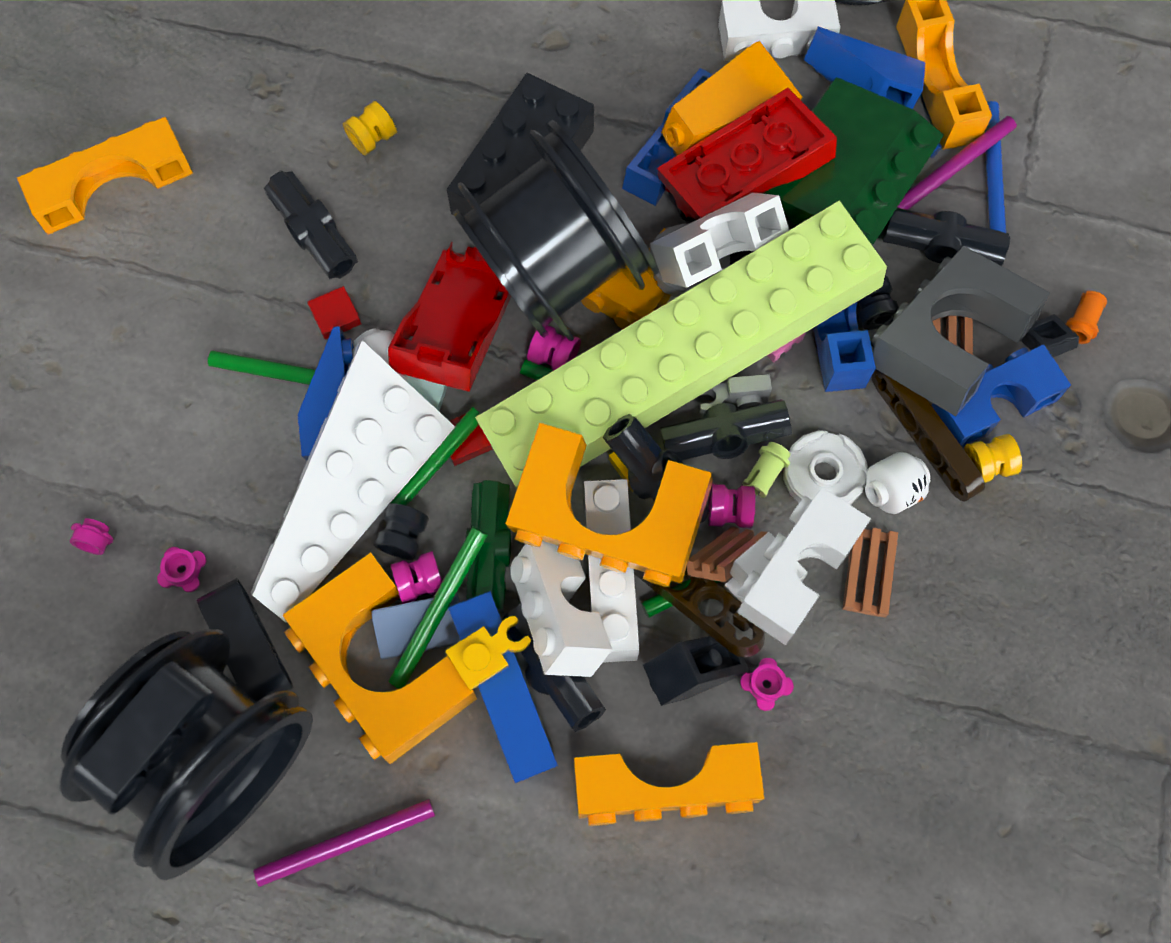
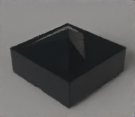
M1053 314L1036 321L1020 341L1030 350L1044 344L1052 357H1056L1077 348L1079 336Z

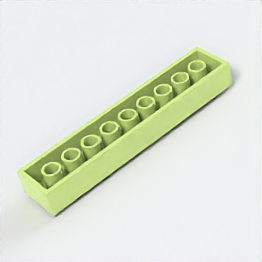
M839 200L475 418L516 488H518L539 423L583 436L587 447L580 465L581 467L611 449L603 439L606 430L619 418L631 414L638 419L644 428L650 426L881 288L884 283L887 265Z

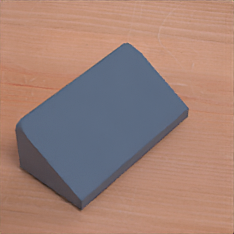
M457 593L453 598L450 606L460 602ZM433 598L371 611L381 660L403 655ZM449 608L425 651L455 645L461 641Z

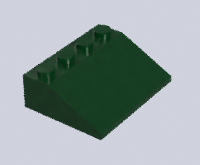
M836 77L812 110L837 136L836 157L804 178L770 188L762 194L779 195L785 217L796 226L840 200L873 246L944 134L915 110Z

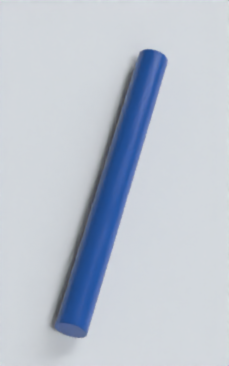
M996 101L987 102L992 117L984 133L1000 121L999 104ZM1000 140L985 151L989 228L1006 233Z

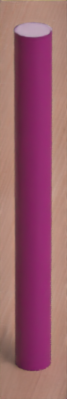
M1010 116L1003 118L909 189L897 208L909 210L1016 129L1015 120Z
M430 799L255 868L253 870L255 880L258 886L261 887L435 817Z

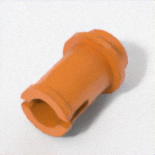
M1083 292L1074 316L1066 322V326L1079 336L1078 344H1087L1097 337L1099 331L1097 323L1107 304V298L1099 292Z

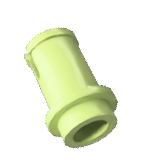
M769 442L767 446L760 448V458L747 479L742 483L743 486H754L755 495L759 494L762 498L767 496L781 469L788 468L790 464L788 460L791 455L790 452L775 442Z

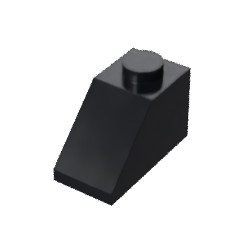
M711 636L679 642L643 664L650 681V686L661 706L691 698L750 671L744 657L731 653Z

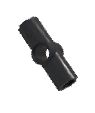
M280 171L271 176L264 190L277 211L283 216L284 222L297 244L303 250L307 248L329 279H340L349 274L353 266L358 262L357 257L337 231V226L323 203L319 199L314 200L293 171Z
M901 208L895 210L886 224L883 234V242L925 251L926 257L936 263H942L947 256L953 258L965 246L1000 266L1004 263L1011 238L1009 233L967 224L966 218L956 212L940 211L931 216Z
M782 399L738 409L735 405L729 403L717 404L709 408L704 413L703 418L660 428L664 449L675 451L681 460L711 453L720 459H732L744 453L750 444L792 435L788 409L785 401Z
M631 414L619 418L606 430L603 436L606 443L627 467L630 486L641 499L652 498L655 502L668 460L683 464V461L675 451L670 449L662 451L638 419ZM705 506L700 524L707 519L710 512L707 506Z
M520 603L516 608L507 612L502 621L511 616H516L518 619V623L507 631L513 642H518L526 636H529L531 639L529 646L520 651L528 663L525 669V677L528 684L539 693L550 695L575 732L585 729L599 719L606 709L583 676L544 674L539 656L534 650V640L527 619L522 613V604Z

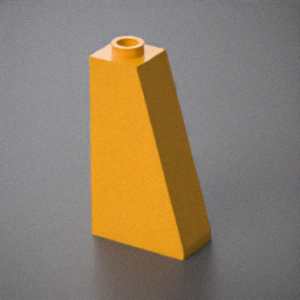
M758 41L673 105L661 133L665 137L667 144L679 155L786 88H789L800 100L802 95L763 44Z

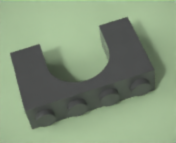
M963 246L953 258L947 256L942 261L932 280L926 278L922 282L911 303L905 301L901 304L894 315L893 322L889 326L883 324L877 330L871 341V346L875 348L873 352L875 367L952 415L957 416L978 391L989 364L946 340L936 330L932 321L945 316L968 317L1019 343L1038 320L1050 292Z

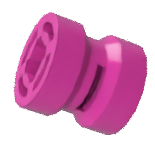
M547 325L545 329L549 335L545 338L536 330L528 349L527 360L538 365L543 363L551 365L554 371L577 357L581 338L574 336V340L569 341L565 335L558 334L554 327Z
M712 484L709 494L708 509L710 512L708 514V525L722 527L725 523H735L739 528L752 529L755 515V487L740 486L738 489H728L724 484ZM733 497H735V501H734V516H732V513H733Z
M433 551L421 554L418 560L410 563L402 560L391 564L394 580L403 604L415 602L419 596L427 593L435 596L442 583ZM413 575H417L419 582H415Z

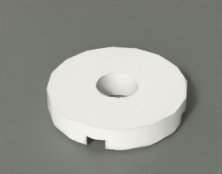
M815 431L803 435L791 446L789 450L791 455L788 459L790 464L788 468L785 467L783 469V480L789 494L798 503H800L804 496L813 500L821 487L849 505L860 497L865 487L868 465L862 450L849 437L842 434L835 435L828 433V431ZM821 462L832 465L836 471V478L832 480L819 478L815 473L814 466Z

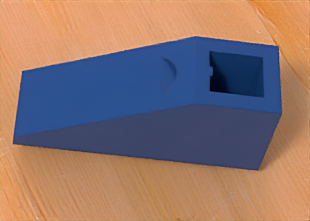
M819 26L817 27L805 54L804 61L832 81L838 77L908 108H914L923 91L926 62Z
M340 326L333 327L298 412L301 453L305 460L309 458L325 418L328 417L337 397L340 383L343 377L346 376L349 364H351L353 359L352 338L346 339Z

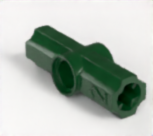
M483 480L480 483H473L471 528L472 526L486 532L488 536L468 571L466 600L490 591L498 613H504L506 567H510L511 529H508L506 525L509 515L510 485L494 480ZM467 528L466 537L468 536L471 528Z

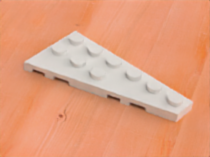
M359 341L353 353L354 357L346 376L343 377L337 390V397L328 417L325 418L300 476V483L292 501L288 504L283 516L284 520L275 541L269 548L250 592L284 622L287 621L283 614L312 594L455 428L447 418L363 341Z

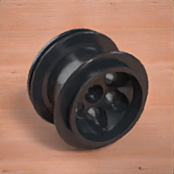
M554 120L546 123L549 133L544 137L533 129L529 133L541 159L480 204L477 203L464 183L460 182L458 188L473 209L464 216L459 209L454 211L453 214L487 264L543 338L548 336L549 334L545 326L555 321L569 341H573L574 336L560 318L563 313L619 272H623L637 289L643 290L645 284L641 275L648 272L654 277L659 274V268L638 231L599 174L567 133Z
M207 629L193 634L187 631L174 632L140 650L121 665L91 696L73 721L62 745L61 758L64 763L60 778L62 795L72 802L92 800L85 791L71 780L74 769L158 670L166 664L176 661L214 693V701L205 715L138 795L126 806L143 822L134 845V861L140 867H152L153 873L161 880L178 877L198 865L227 841L253 815L283 779L307 741L313 724L312 714L306 708L299 706L298 696L294 692H276L255 702L224 675L223 672L230 653V641L227 634L218 629Z

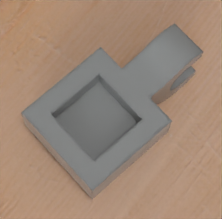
M770 374L728 378L727 383H720L702 394L712 396L714 402L701 404L699 409L700 415L703 416L709 408L722 403L733 404L738 409L767 403L772 391Z

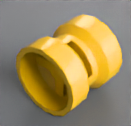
M376 101L364 107V112L359 117L351 116L342 124L352 144L363 155L372 152L376 148V143L380 140H388L397 133L391 117Z
M1010 434L996 436L990 443L976 441L966 444L964 447L965 452L982 474L985 483L990 482L998 474L1003 477H1009L1021 472V452L1014 437Z

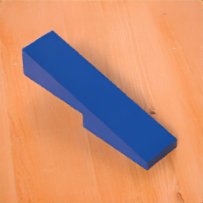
M700 68L667 108L663 123L627 166L623 190L654 206L657 205L666 191L665 185L658 178L657 168L677 156L673 148L667 144L661 131L673 105L713 74Z
M490 591L448 607L460 640L465 639L483 626L491 637L498 633L502 620ZM507 651L503 654V657L509 666L478 687L514 782L518 783L558 766L516 656L514 652Z

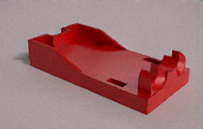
M786 88L658 167V178L665 185L666 191L674 196L677 208L684 213L686 218L690 217L698 220L751 193L762 194L770 188L804 178L836 157L837 136L789 88ZM696 159V162L688 165V163Z
M453 242L450 243L447 250H443L418 302L402 319L388 347L389 366L397 373L470 392L511 299L509 292L475 246H468L465 255L453 251ZM498 292H503L501 301L496 300Z

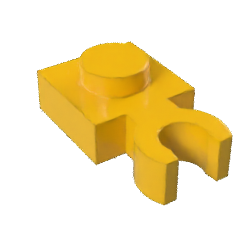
M516 616L503 620L498 628V633L492 637L483 626L445 651L470 691L509 666L503 657L504 653L507 651H523L531 643L529 636L524 637L518 642H512L508 639L507 631L518 623Z

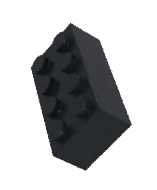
M526 73L448 186L447 195L451 214L454 215L453 212L459 209L464 216L473 209L458 188L460 182L464 183L477 203L480 204L541 159L530 138L529 133L531 129L538 131L544 137L549 133L546 123L554 120L581 151L594 132V104L532 74Z

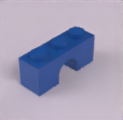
M857 302L813 328L825 392L866 388L876 369L868 330H858L856 317Z
M1043 344L1031 351H1028L1026 347L1015 351L1005 359L1004 364L996 368L989 364L978 391L957 416L952 415L934 403L931 406L963 448L966 444L973 443L989 435L1001 420L992 407L991 398H1004L1010 401L1024 418L1057 402L1070 388L1071 384Z

